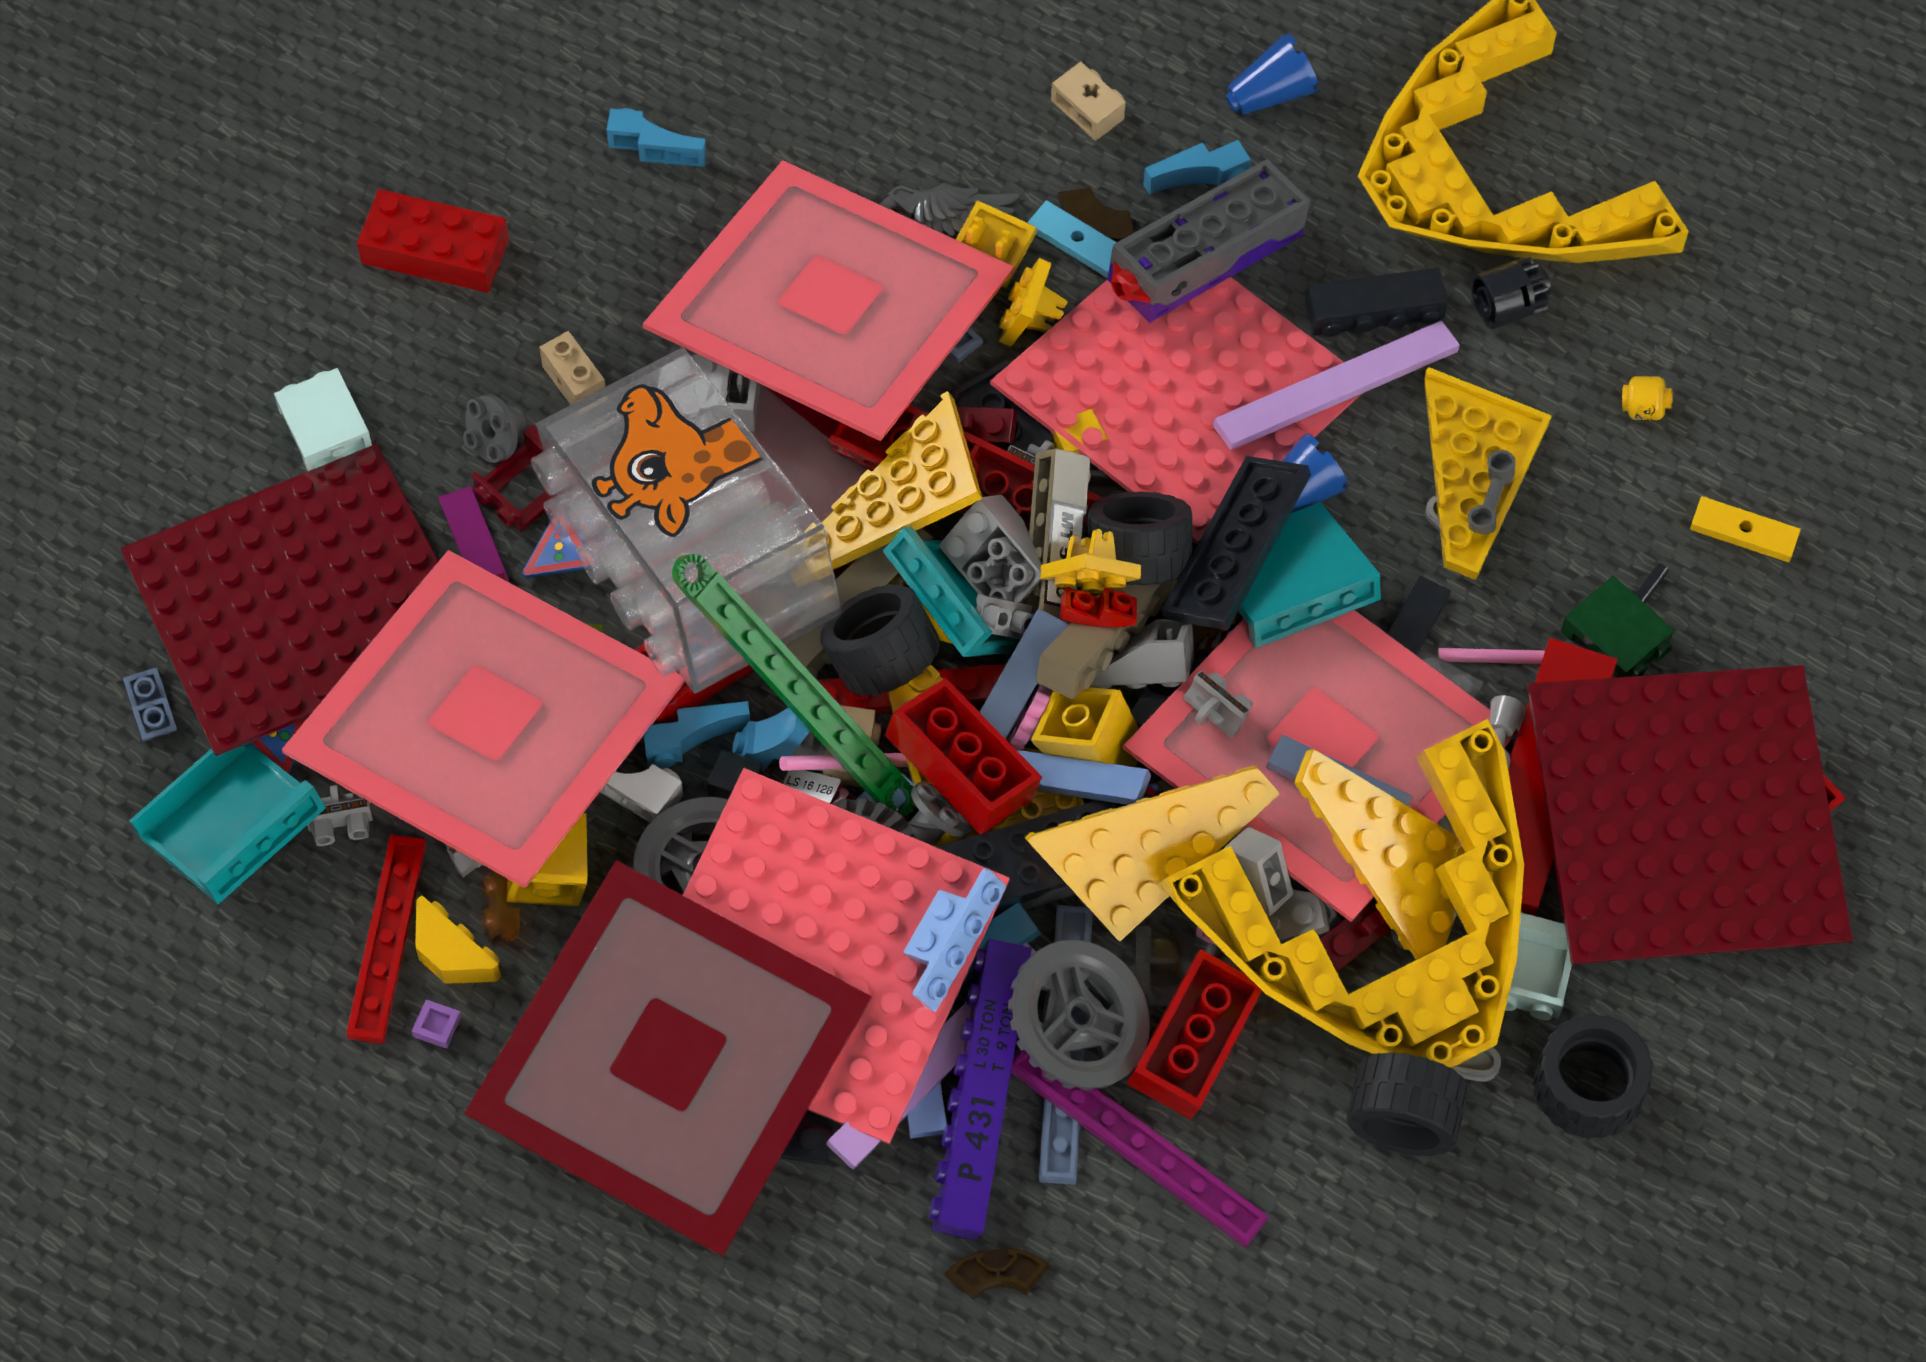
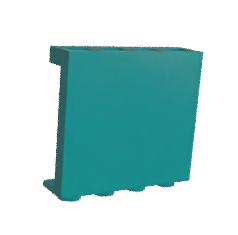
M1319 502L1292 512L1289 515L1238 612L1248 623L1250 642L1255 648H1258L1381 600L1380 573L1322 503Z
M903 527L883 552L910 588L914 590L919 600L963 657L1013 653L1021 639L992 634L993 632L975 610L978 593L939 547L943 540L922 541L912 527Z
M248 743L215 757L211 748L129 821L147 846L214 902L219 904L325 810L326 807L310 783L306 780L299 783L262 752Z

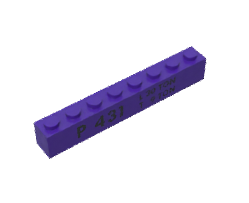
M989 938L982 949L979 948L975 955L973 970L978 971L976 984H970L967 995V1005H972L970 1019H964L960 1039L966 1041L964 1054H958L954 1068V1075L959 1076L957 1089H952L948 1102V1110L953 1111L951 1125L946 1124L942 1136L941 1145L947 1147L945 1161H939L935 1176V1182L940 1183L938 1197L933 1196L929 1209V1219H934L932 1231L977 1240L984 1231L1017 1039V1031H1012L1010 1021L1013 1019V1011L1008 1010V1001L1013 996V991L1010 988L1012 982L1018 977L1019 968L1030 958L1031 947Z

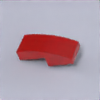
M1066 587L1061 595L1060 619L1095 627L1134 626L1137 622V598L1125 592L1115 591L1104 587L1099 597L1091 595L1086 591H1078Z

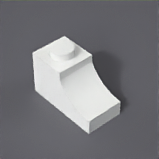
M654 764L649 769L640 773L625 774L615 772L600 791L650 823L663 811L678 804L684 796L680 777L668 768L662 770Z

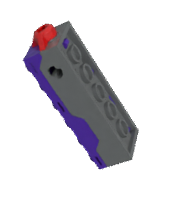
M1266 159L1114 244L1107 280L1111 283L1112 289L1119 299L1128 301L1151 323L1303 236L1310 200L1279 169Z

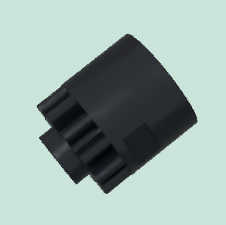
M1531 256L1473 275L1471 278V294L1474 305L1484 324L1489 329H1495L1547 310V303H1550L1547 295L1551 294V283L1544 268L1538 266L1537 262L1533 263Z

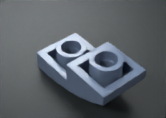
M157 667L123 678L143 742L178 731Z

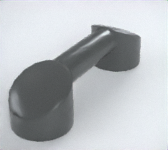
M1495 451L1488 457L1490 486L1483 505L1472 508L1468 514V527L1475 533L1489 534L1496 530L1495 510L1503 487L1509 484L1515 476V457L1508 451Z

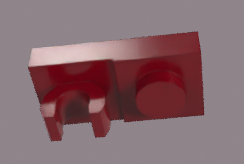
M956 407L963 431L992 445L1014 446L1017 411L1003 408Z
M1370 900L1352 922L1344 918L1319 939L1337 972L1390 931L1391 928Z

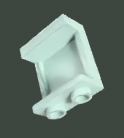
M338 368L320 372L311 379L298 384L287 385L281 391L274 393L280 414H283L293 435L307 471L372 446L368 429Z
M1525 913L1520 914L1517 962L1505 1008L1506 1011H1513L1517 1008L1529 1011L1534 1018L1540 1020L1559 1019L1572 966L1565 924Z

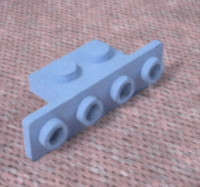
M982 869L966 898L939 889L903 951L911 960L928 965L913 991V996L929 1010L937 1011L942 1000L946 997L951 984L964 965L968 954L1006 889V885L991 870Z

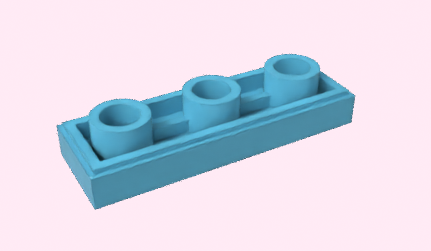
M1046 200L1027 222L1036 227V235L1107 278L1112 248L1116 242Z

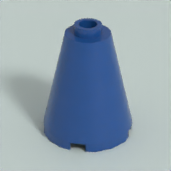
M1289 33L1281 36L1227 86L1229 93L1225 95V99L1233 112L1239 110L1242 115L1319 91V87L1315 85L1318 83V80L1308 58L1303 51L1294 50L1292 45L1296 44L1297 41Z
M1310 434L1303 435L1282 460L1284 462L1308 465L1311 476L1292 512L1323 502L1349 488V485L1346 484L1348 480L1340 466L1328 451L1324 453L1315 448L1320 442Z

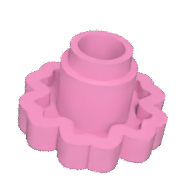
M1041 685L1037 687L1027 706H1025L1009 739V743L1016 750L1022 751L1028 740L1031 741L1050 699L1052 691Z

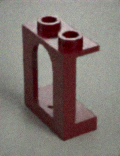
M534 424L523 432L525 444L516 450L509 459L503 461L485 477H481L476 471L472 473L475 497L485 506L491 504L497 510L496 514L505 526L510 527L513 525L520 532L524 531L547 512L546 508L581 478L580 466ZM538 459L559 480L528 506L518 511L499 491Z

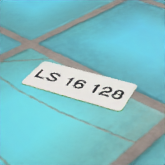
M806 770L788 771L783 784L831 803L841 780Z

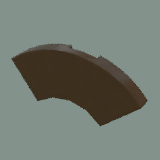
M1091 188L1058 192V200L1062 210L1116 243L1134 233L1130 211L1115 210L1104 206L1095 197Z
M1015 1248L981 1250L957 1261L944 1273V1277L973 1300L984 1291L997 1287L1013 1288L1027 1295L1050 1269L1051 1264L1035 1254Z

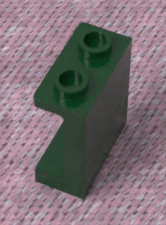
M1613 575L1565 616L1560 632L1570 641L1577 635L1594 652L1617 658L1614 670L1618 673L1619 678L1643 676L1648 669L1647 664L1654 658L1657 661L1663 659L1672 648L1670 642L1674 629Z

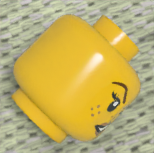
M1635 376L1630 379L1628 385H1623L1622 408L1624 412H1628L1633 420H1661L1665 414V409H1672L1673 390L1672 388H1666L1662 377Z

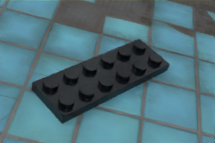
M1251 456L1245 457L1162 608V613L1166 620L1222 630L1229 629L1311 476L1308 465Z

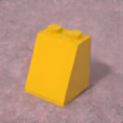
M1089 687L1086 690L1083 688L1074 699L1053 690L1031 739L1032 743L1042 753L1136 767L1138 763L1136 758L1123 749L1124 744L1139 728L1120 690Z
M586 813L581 815L526 888L507 879L506 902L557 906L580 905L587 886Z

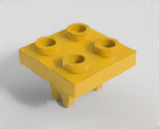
M977 200L956 240L1014 266L1013 273L1002 285V287L1007 288L1033 241L1037 229L1029 223Z
M1039 258L1032 268L1026 267L1020 282L1014 283L1008 296V300L1012 302L1010 310H1005L998 326L1003 329L999 339L1000 343L1012 346L1025 328L1046 333L1052 326L1045 321L1053 322L1055 319H1061L1064 315L1063 311L1057 309L1056 306L1064 308L1067 305V301L1044 286L1052 263Z
M1097 529L1092 532L1091 540L1086 537L1081 539V543L1078 535L1071 536L1066 559L1042 564L1040 579L1055 582V587L1073 588L1078 586L1082 587V591L1098 594L1102 593L1104 587L1124 588L1126 587V582L1141 579V565L1116 560L1113 533L1111 531L1105 532L1102 538V530Z

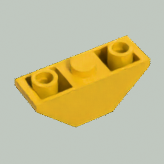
M421 895L416 900L415 948L419 961L444 984L497 982L501 978L498 965L500 960L497 955L486 946L481 949L473 941L475 939L473 934L464 925L459 923L456 926L448 919V912L437 901L430 903Z

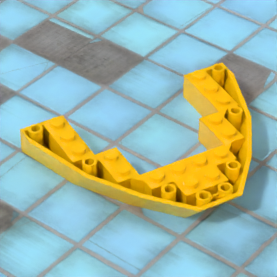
M1491 0L1426 54L1386 112L1358 174L1359 180L1390 228L1413 236L1487 254L1521 258L1531 256L1532 259L1585 263L1683 252L1689 232L1656 181L1569 217L1552 191L1496 215H1493L1439 130L1483 113L1487 91L1481 82L1552 54L1557 32L1536 0Z
M1488 719L1425 749L1416 757L1465 851L1464 854L1435 869V872L1468 934L1348 994L1315 929L1281 944L1231 846L1166 877L1160 885L1178 907L1266 995L1349 1045L1371 1054L1395 1052L1422 1056L1440 1062L1450 1068L1496 1046L1517 962L1524 860L1505 750Z

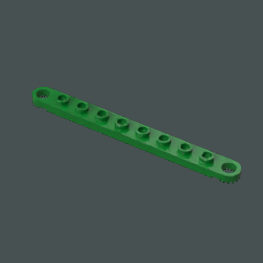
M698 554L680 556L672 567V578L676 586L876 803L880 802L887 805L901 816H907L909 813H912L913 808L916 807L911 797V790L914 786L910 785L901 775L902 773L720 573L710 566L707 559ZM689 562L695 564L698 569L697 579L693 583L688 582V579H685L686 575H684L686 572L684 568L690 564ZM897 789L903 792L906 799L900 808H896L893 805L894 801L891 800L893 799L892 795L895 794L894 791H897Z

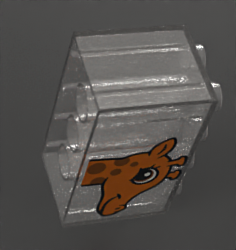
M684 347L536 423L544 452L531 458V463L546 492L550 496L556 494L555 497L544 502L547 516L562 539L575 533L582 539L584 544L578 546L576 550L590 579L597 585L610 578L616 586L617 590L610 593V599L625 627L631 631L644 624L652 635L644 640V645L652 663L662 677L665 678L678 671L693 693L696 694L749 665L674 583L672 567L674 562L682 555L698 554L707 559L710 566L720 573L784 645L842 614L824 525ZM689 562L690 564L684 568L686 570L684 575H686L685 579H688V582L693 583L697 579L698 569L695 564Z

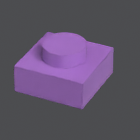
M426 999L411 1031L412 1035L415 1038L447 1049L461 1019V1013L458 1010Z

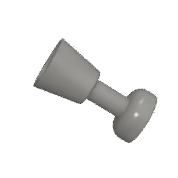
M1505 695L1492 698L1489 722L1502 747H1504L1506 738L1511 737L1525 712V706L1521 701ZM1505 750L1507 767L1509 768L1510 755Z

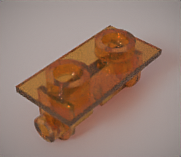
M492 871L490 875L485 876L483 883V896L489 897V908L484 909L482 929L488 930L487 942H492L496 935H502L501 939L503 941L516 940V935L520 933V908L507 907V903L517 905L519 903L506 902L507 878Z

